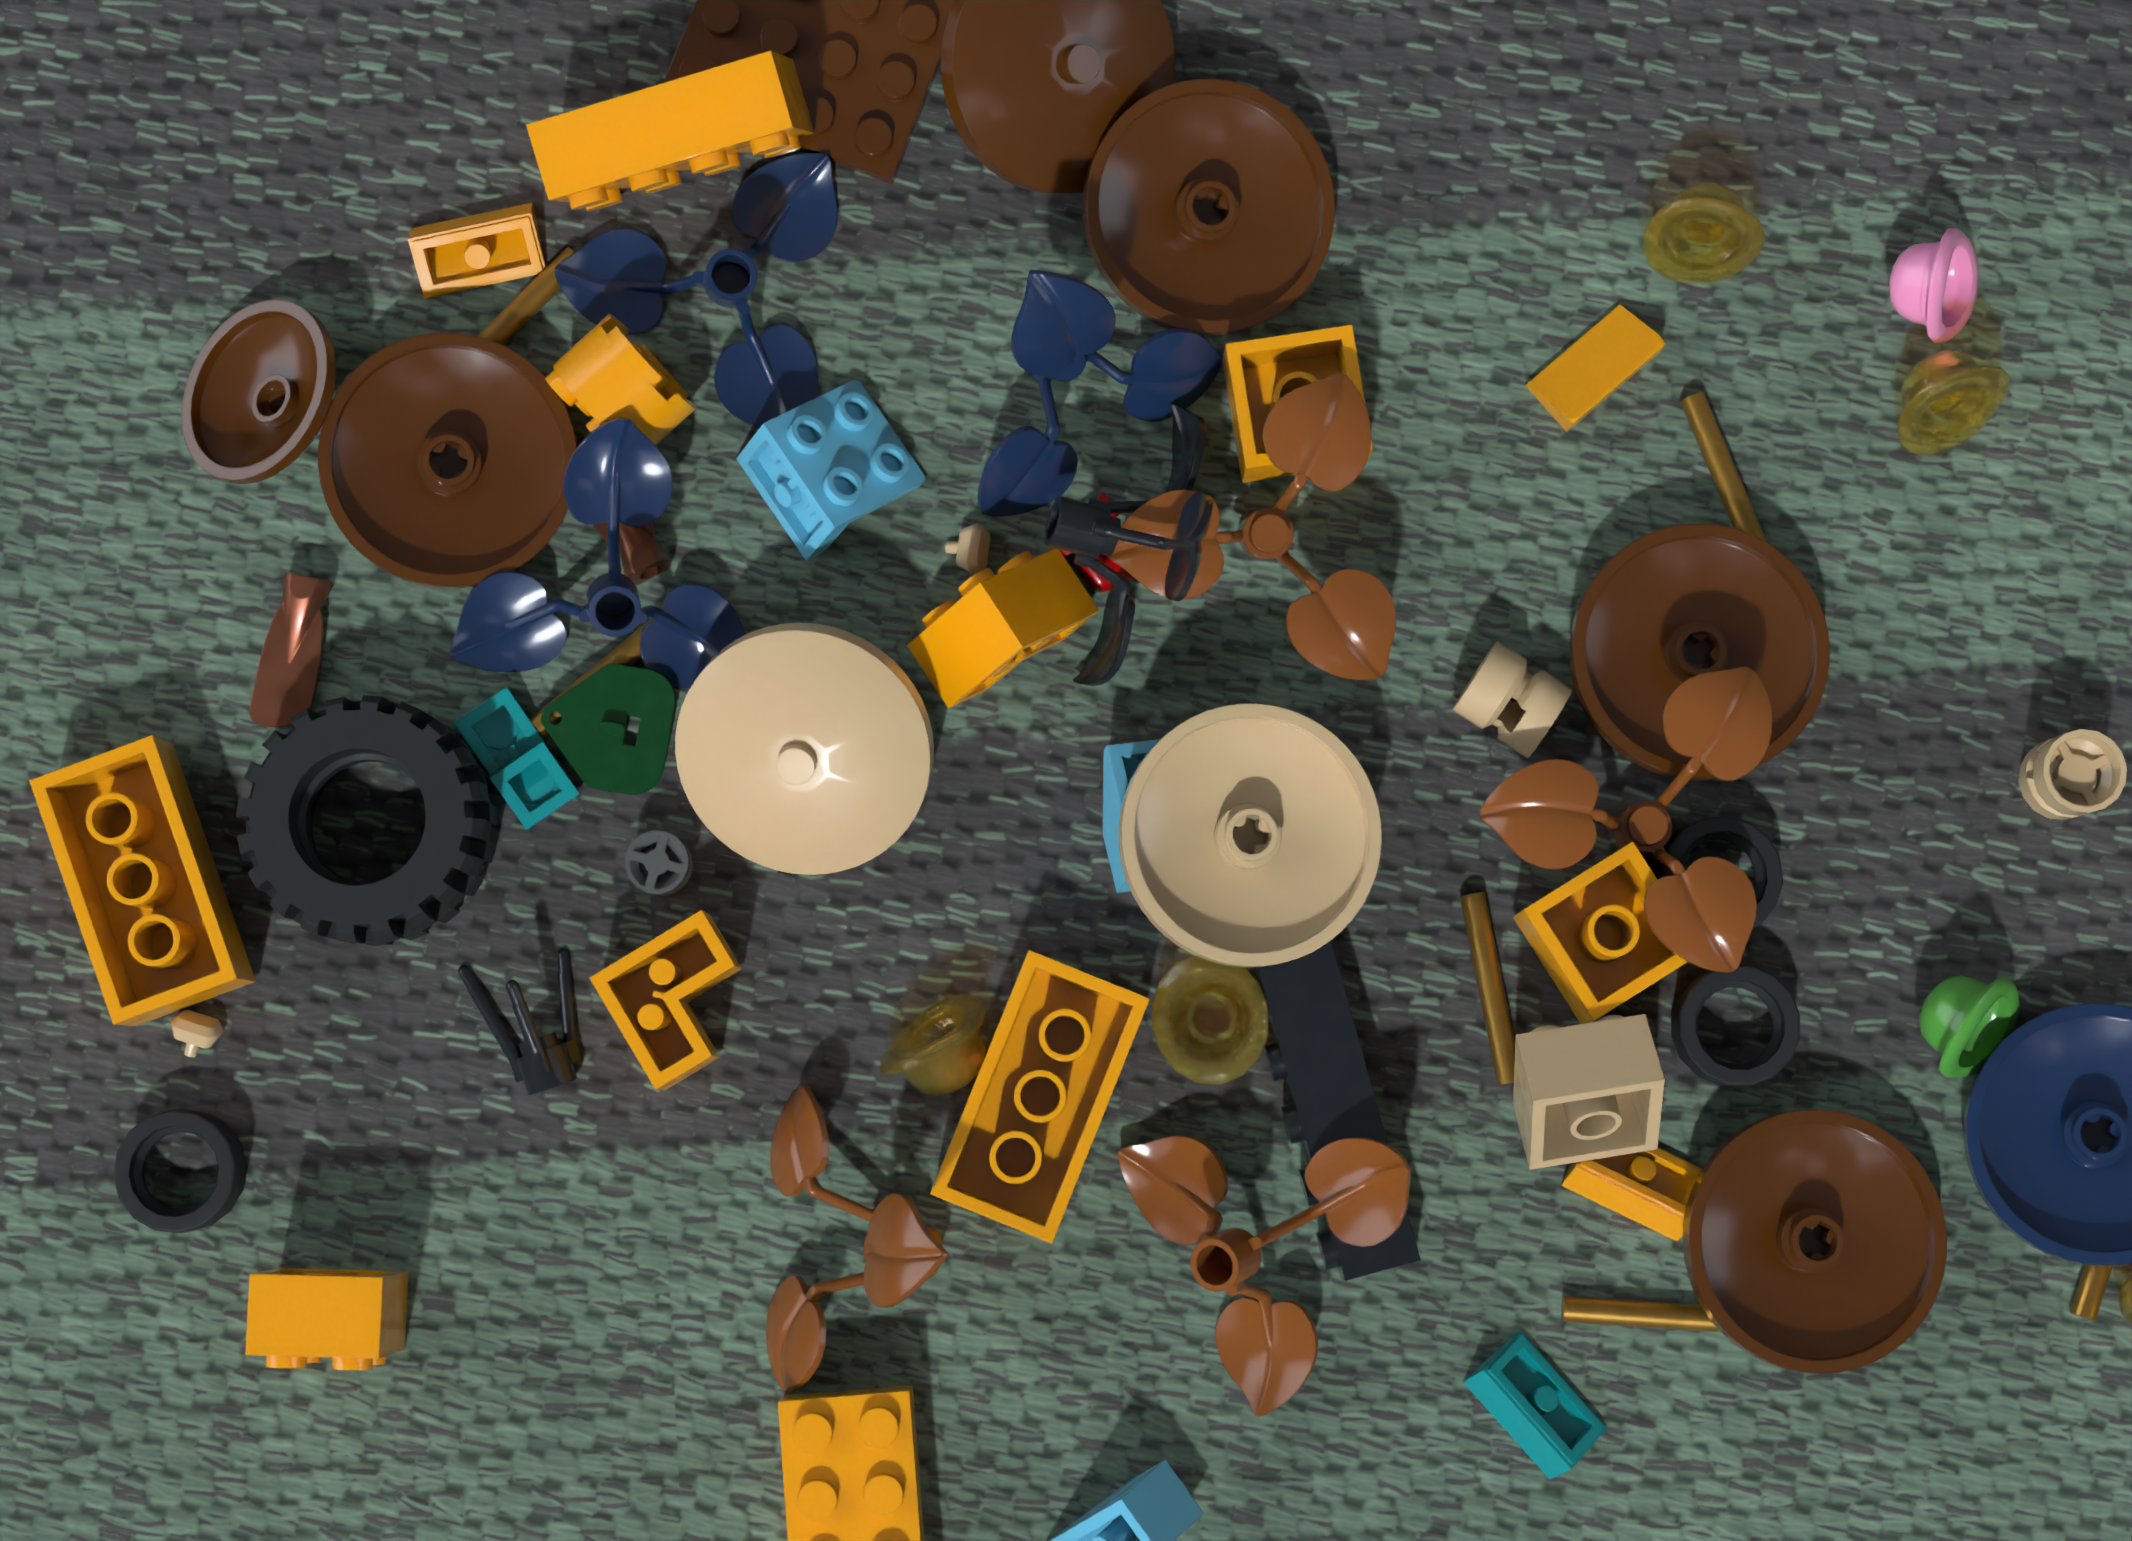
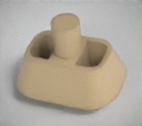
M978 523L960 530L959 541L946 542L945 551L949 554H957V565L975 575L987 566L990 534Z
M184 1010L171 1019L173 1036L176 1040L186 1043L184 1055L188 1057H196L199 1047H212L224 1031L218 1019L191 1010Z

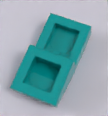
M508 686L454 722V725L490 774L491 781L526 830L580 794Z

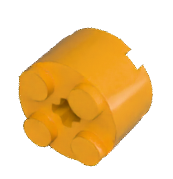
M609 313L553 365L554 370L545 379L569 406L572 407L575 404L585 415L593 417L586 424L590 432L612 419L624 417L631 419L642 433L657 445L696 409V406L686 399L688 394L644 344L642 346L637 342L632 344L625 336L630 330Z

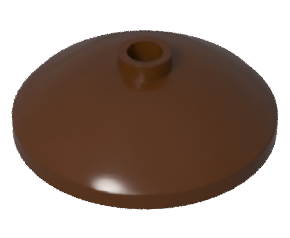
M286 300L261 301L235 313L206 342L189 374L182 403L184 440L192 458L205 472L229 483H256L268 479L285 469L299 458L313 442L328 415L336 380V361L332 340L318 317L303 307Z

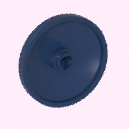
M2102 1003L2077 1004L2044 1013L2024 1023L1999 1042L1987 1056L1977 1072L1966 1101L1963 1124L1965 1154L1972 1178L1983 1200L2001 1223L2018 1238L2048 1255L2065 1261L2100 1266L2132 1263L2131 1007Z

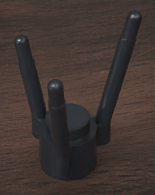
M561 948L557 953L562 1044H559L556 1032L539 1037L518 982L510 980L506 983V989L525 1043L519 1044V1051L471 969L466 965L458 969V974L468 989V993L509 1060L516 1082L524 1080L528 1095L578 1079L573 1063L584 1060L577 1039L573 976L570 952L566 948Z

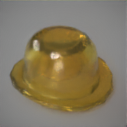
M1703 182L1679 192L1669 205L1656 212L1646 226L1642 247L1648 264L1665 279L1687 284L1704 285L1729 278L1751 264L1762 251L1765 233L1760 221L1746 210L1742 198L1736 192L1718 183Z
M1943 350L1923 358L1910 369L1902 384L1901 402L1903 411L1897 424L1899 442L1909 453L1934 456L1971 439L1989 421L2001 405L2007 394L2010 376L2001 367L1979 366L1964 352Z
M1193 955L1175 963L1159 981L1152 1002V1029L1161 1054L1176 1072L1195 1083L1221 1085L1243 1076L1260 1057L1268 1036V1007L1260 985L1245 967L1227 966Z
M961 993L945 996L927 1007L912 1019L890 1043L880 1061L881 1073L883 1075L901 1073L905 1075L911 1085L920 1093L936 1097L952 1094L965 1087L978 1074L985 1058V1047L977 1030L982 1025L985 1015V1009L981 1000Z

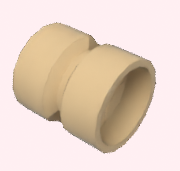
M1496 641L1461 693L1452 711L1480 729L1494 725L1498 729L1499 741L1524 757L1529 758L1558 717L1573 688L1545 670L1531 674L1527 671L1526 658ZM1511 697L1517 700V702L1511 701Z
M2079 729L2043 741L2031 749L2020 765L2019 786L2023 798L2035 812L2049 819L2067 820L2105 809L2117 800L2126 785L2127 765L2123 752L2111 738L2098 731Z

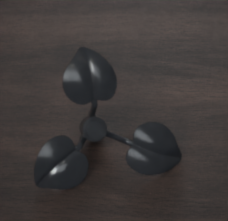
M1170 405L1173 421V454L1171 476L1166 492L1174 490L1192 491L1204 452L1207 435L1206 422L1201 416L1183 407ZM1196 492L1186 501L1181 511L1176 539L1121 528L1120 518L1111 516V514L1133 513L1149 500L1104 502L1090 498L1089 502L1086 503L1061 495L1057 496L1046 524L1045 545L1075 553L1074 564L1092 569L1113 584L1104 608L1102 627L1098 639L1084 668L1073 679L1074 682L1087 686H1098L1114 677L1125 658L1132 631L1135 601L1130 599L1131 582L1097 558L1100 554L1111 556L1118 540L1173 551L1165 578V596L1173 601L1179 602L1183 600L1197 574L1202 556L1201 541L1206 536L1211 521L1213 499L1209 494Z

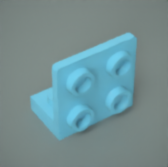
M852 380L763 423L736 458L806 561L825 551L849 523L917 489L926 479L922 470L858 380Z

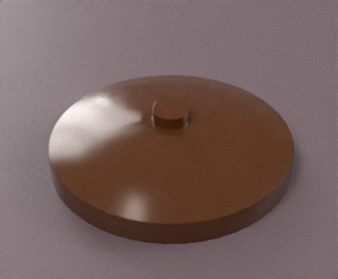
M955 0L947 18L941 48V76L946 104L958 133L967 147L983 165L1003 180L1015 186L1041 193L1083 192L1093 154L1110 127L1137 101L1175 82L1174 42L1164 7L1160 0Z
M1195 79L1171 84L1150 93L1127 109L1110 127L1093 154L1087 171L1082 201L1083 223L1087 243L1097 268L1115 294L1131 309L1151 322L1167 329L1186 328L1194 330L1203 336L1225 335L1250 329L1271 319L1295 302L1308 288L1321 268L1330 246L1334 229L1335 196L1329 168L1319 145L1304 123L1290 109L1263 91L1245 84L1220 79Z
M440 332L406 338L381 349L362 362L348 376L332 399L328 415L321 428L318 446V469L323 495L332 517L350 544L363 557L386 573L409 583L438 589L474 587L486 577L496 572L517 571L533 560L556 535L569 510L564 497L563 480L568 462L577 448L575 434L567 410L559 395L547 383L546 377L524 357L508 347L489 339L462 333Z
M1695 523L1663 528L1647 534L1623 548L1602 567L1592 579L1577 607L1570 635L1569 660L1571 676L1580 704L1589 721L1606 742L1622 756L1638 766L1657 774L1676 778L1692 757L1678 754L1669 746L1663 733L1662 713L1669 696L1679 685L1699 674L1739 667H1748L1757 673L1766 688L1772 709L1771 738L1764 757L1757 765L1759 766L1785 750L1801 734L1816 712L1828 678L1830 643L1826 620L1817 596L1800 570L1785 555L1767 542L1747 532L1727 526ZM1702 764L1690 780L1704 781L1717 778L1711 775Z
M1817 1109L1796 1110L1774 1114L1745 1126L1729 1137L1707 1160L1693 1185L1686 1205L1683 1222V1252L1687 1274L1701 1307L1713 1324L1731 1342L1751 1356L1766 1363L1804 1373L1826 1374L1849 1371L1871 1364L1894 1351L1916 1331L1932 1308L1940 1290L1947 1259V1233L1942 1206L1928 1174L1914 1155L1894 1136L1871 1122L1847 1113Z

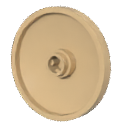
M785 623L764 627L736 639L708 662L689 689L682 704L676 727L675 755L681 784L690 804L705 826L722 843L744 858L761 866L792 874L818 875L844 871L868 862L886 851L903 835L916 817L929 787L934 764V741L929 716L921 696L906 673L882 650L859 636L835 627L814 623Z
M1235 704L1211 709L1191 717L1171 730L1148 751L1135 770L1125 792L1120 811L1118 840L1121 864L1131 893L1142 912L1165 937L1189 953L1211 962L1236 967H1264L1295 960L1314 952L1336 937L1353 920L1370 893L1377 874L1381 855L1382 831L1379 807L1370 781L1352 752L1333 733L1314 720L1289 709L1264 704Z

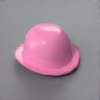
M1949 228L1939 242L1914 244L1905 249L1898 256L1892 268L1889 279V294L1893 308L1903 319L1925 325L1928 337L1934 343L1947 342L1962 331L1972 314L1978 295L1979 269L1976 252L1970 239L1960 229Z

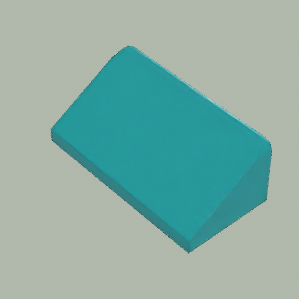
M1520 1330L1463 1381L1549 1479H1553L1571 1470L1607 1429L1602 1421Z

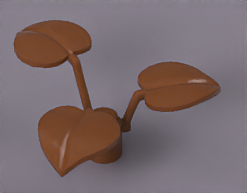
M1335 373L1327 378L1290 391L1272 407L1263 427L1262 437L1266 454L1273 465L1279 470L1287 473H1297V475L1282 496L1275 501L1272 508L1256 509L1249 512L1241 520L1238 530L1217 532L1220 513L1217 504L1213 501L1210 525L1206 536L1201 541L1202 556L1200 565L1184 599L1194 598L1205 593L1220 577L1224 567V556L1219 544L1239 542L1241 548L1254 558H1276L1281 565L1292 572L1311 591V594L1295 600L1287 609L1285 617L1287 633L1297 652L1315 667L1332 675L1352 680H1373L1380 678L1387 670L1396 627L1395 606L1388 589L1372 574L1357 569L1338 570L1332 573L1321 586L1318 580L1287 551L1293 542L1294 530L1290 519L1284 513L1304 488L1307 480L1309 479L1316 486L1326 491L1342 490L1360 475L1370 453L1371 426L1366 404L1352 380L1345 374ZM1174 490L1156 496L1135 510L1123 522L1121 528L1176 539L1183 506L1190 496L1197 491ZM1118 540L1114 552L1111 556H1108L1110 560L1126 570L1148 590L1166 597L1165 578L1173 551Z
M1748 667L1699 674L1683 682L1669 696L1662 713V727L1665 739L1675 752L1692 758L1654 802H1637L1622 812L1618 818H1615L1605 810L1594 809L1599 788L1597 779L1589 770L1580 764L1568 760L1553 759L1531 764L1505 779L1489 795L1480 808V819L1492 828L1517 856L1527 863L1544 869L1571 867L1585 858L1596 842L1597 832L1594 821L1601 822L1608 831L1614 833V839L1620 849L1634 842L1643 857L1651 855L1654 862L1664 864L1674 874L1654 881L1647 888L1644 896L1646 919L1659 941L1677 956L1697 967L1721 973L1735 971L1740 965L1756 919L1757 902L1752 883L1737 865L1718 857L1700 858L1691 863L1685 870L1682 863L1666 852L1663 846L1668 842L1672 833V821L1665 809L1696 774L1702 764L1717 779L1734 781L1753 770L1766 753L1772 733L1770 699L1757 673Z
M799 1084L798 1089L792 1093L786 1102L773 1132L770 1148V1170L774 1183L785 1196L796 1197L805 1188V1191L810 1196L865 1219L870 1223L863 1249L866 1262L864 1272L813 1284L809 1290L801 1276H789L776 1290L768 1309L766 1344L773 1374L785 1393H793V1389L804 1385L815 1373L821 1362L826 1345V1321L823 1310L818 1302L825 1294L864 1285L870 1301L875 1306L893 1307L913 1294L927 1279L932 1278L937 1273L940 1265L949 1256V1253L942 1246V1239L938 1230L925 1225L918 1209L907 1196L903 1194H889L873 1210L827 1190L820 1185L816 1176L824 1170L828 1161V1131L823 1113L813 1092L807 1085Z
M1172 1135L1122 1148L1117 1152L1124 1180L1135 1203L1149 1224L1160 1235L1174 1243L1192 1245L1199 1242L1194 1248L1190 1259L1191 1271L1196 1281L1210 1291L1221 1292L1226 1290L1230 1296L1237 1294L1249 1296L1231 1302L1223 1310L1217 1320L1215 1340L1224 1367L1245 1394L1254 1414L1259 1417L1272 1412L1291 1399L1310 1376L1318 1355V1335L1311 1316L1300 1303L1292 1300H1283L1272 1304V1297L1267 1289L1244 1282V1280L1252 1277L1260 1267L1262 1259L1261 1247L1325 1213L1331 1231L1345 1243L1366 1247L1386 1240L1400 1227L1406 1214L1411 1180V1168L1407 1159L1392 1146L1375 1139L1350 1137L1331 1142L1321 1148L1311 1158L1305 1169L1306 1184L1319 1203L1253 1236L1241 1228H1230L1219 1233L1223 1217L1215 1207L1227 1195L1228 1177L1221 1158L1206 1142L1188 1135Z

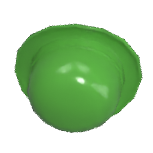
M1953 976L1939 983L1926 997L1920 1011L1919 1028L1925 1041L1941 1055L1939 1071L1945 1078H1964L1977 1073L1992 1050L2014 1030L2020 1002L2017 987L2009 977H1998L1991 984H1987L1970 976Z

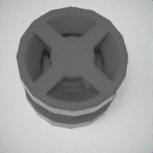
M652 830L640 834L631 842L625 855V869L628 878L637 888L652 896L667 897L678 893L688 884L693 874L694 861L690 849L682 840L666 831Z

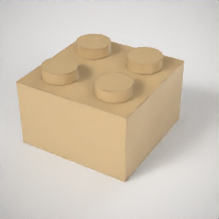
M1646 1014L1628 1017L1609 1015L1591 1023L1566 1027L1548 1025L1538 1027L1529 1033L1516 1035L1513 1105L1530 1170L1656 1150L1658 1148L1665 1078Z

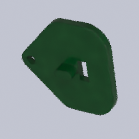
M615 663L607 664L549 704L542 712L541 722L588 787L602 791L638 795L652 789L662 777L675 707V695L669 681L654 670ZM558 712L562 717L561 722L558 724L550 722V714ZM627 716L640 718L636 745L623 744Z

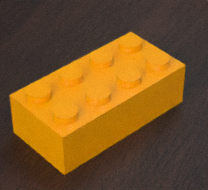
M767 51L526 124L548 200L569 202L571 210L586 208V211L598 210L622 202L620 191L631 188L632 192L645 190V193L649 194L682 184L679 173L689 170L692 171V174L704 172L705 176H710L741 166L739 155L752 152L753 156L764 154V158L793 152L801 148L799 137L814 133L794 60L773 51Z
M151 735L29 780L113 1025L138 1026L256 982L173 743Z
M1028 950L930 1194L1052 1244L1150 999Z
M913 1385L784 1395L778 1401L788 1541H925Z

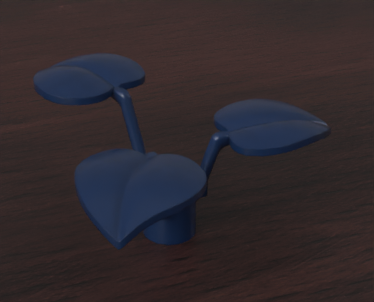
M822 153L790 155L770 162L750 174L735 193L732 202L731 218L734 226L741 233L755 238L756 241L743 251L724 249L717 252L709 260L705 272L696 271L693 275L672 282H662L667 271V260L660 246L648 235L637 230L616 229L594 237L572 256L559 263L555 267L556 280L570 304L587 320L597 325L610 313L630 330L627 334L642 333L658 324L663 314L661 294H673L696 286H704L707 295L714 303L726 308L735 307L747 342L731 344L721 353L714 373L715 390L723 406L734 417L746 424L760 428L763 423L816 398L818 369L810 344L793 327L784 324L774 325L761 333L759 337L757 336L750 314V306L747 302L754 292L757 281V269L753 259L767 246L769 251L779 260L791 263L801 262L815 257L830 243L836 229L838 212L832 182L830 158Z
M1030 270L1024 300L1013 327L1011 349L1019 366L1025 371L1033 373V377L1039 384L1047 428L1043 434L1039 429L1032 426L1020 427L1008 434L996 446L986 463L978 488V507L981 513L992 517H1002L1036 510L1051 503L1057 496L1063 495L1073 482L1077 472L1078 459L1076 452L1069 443L1056 440L1060 434V424L1051 387L1053 379L1062 382L1071 381L1083 372L1086 362L1090 361L1120 384L1129 385L1123 404L1131 416L1149 422L1163 421L1172 417L1170 405H1177L1186 409L1203 395L1220 371L1223 355L1202 334L1186 328H1172L1156 333L1138 348L1132 359V372L1121 370L1096 352L1109 342L1116 324V315L1108 299L1094 287L1073 277L1048 271Z
M618 417L591 431L578 445L565 470L563 492L571 515L577 521L589 525L607 522L608 573L597 577L591 583L587 592V604L583 606L562 599H555L547 603L545 588L535 577L524 572L511 570L496 572L475 585L464 602L458 626L450 646V655L454 660L470 667L493 672H521L539 668L553 660L566 644V628L561 619L555 614L558 611L577 616L581 622L591 621L592 625L600 633L612 637L626 635L634 630L638 624H645L647 618H653L654 620L649 622L642 630L639 641L640 653L645 667L663 675L671 686L690 688L700 672L717 653L736 639L746 635L733 606L722 594L709 586L698 583H682L669 591L662 609L653 605L641 608L637 586L629 577L621 574L619 522L631 527H642L652 523L667 508L673 489L672 474L667 460L659 448L642 433L631 419Z

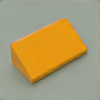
M533 203L411 228L409 232L408 242L424 299L538 275L546 269Z
M1619 304L1525 386L1560 426L1568 432L1657 356L1667 343L1658 333Z
M1658 1147L1656 1150L1571 1163L1561 1186L1666 1237L1679 1241L1683 1236V1222L1690 1192L1702 1168Z

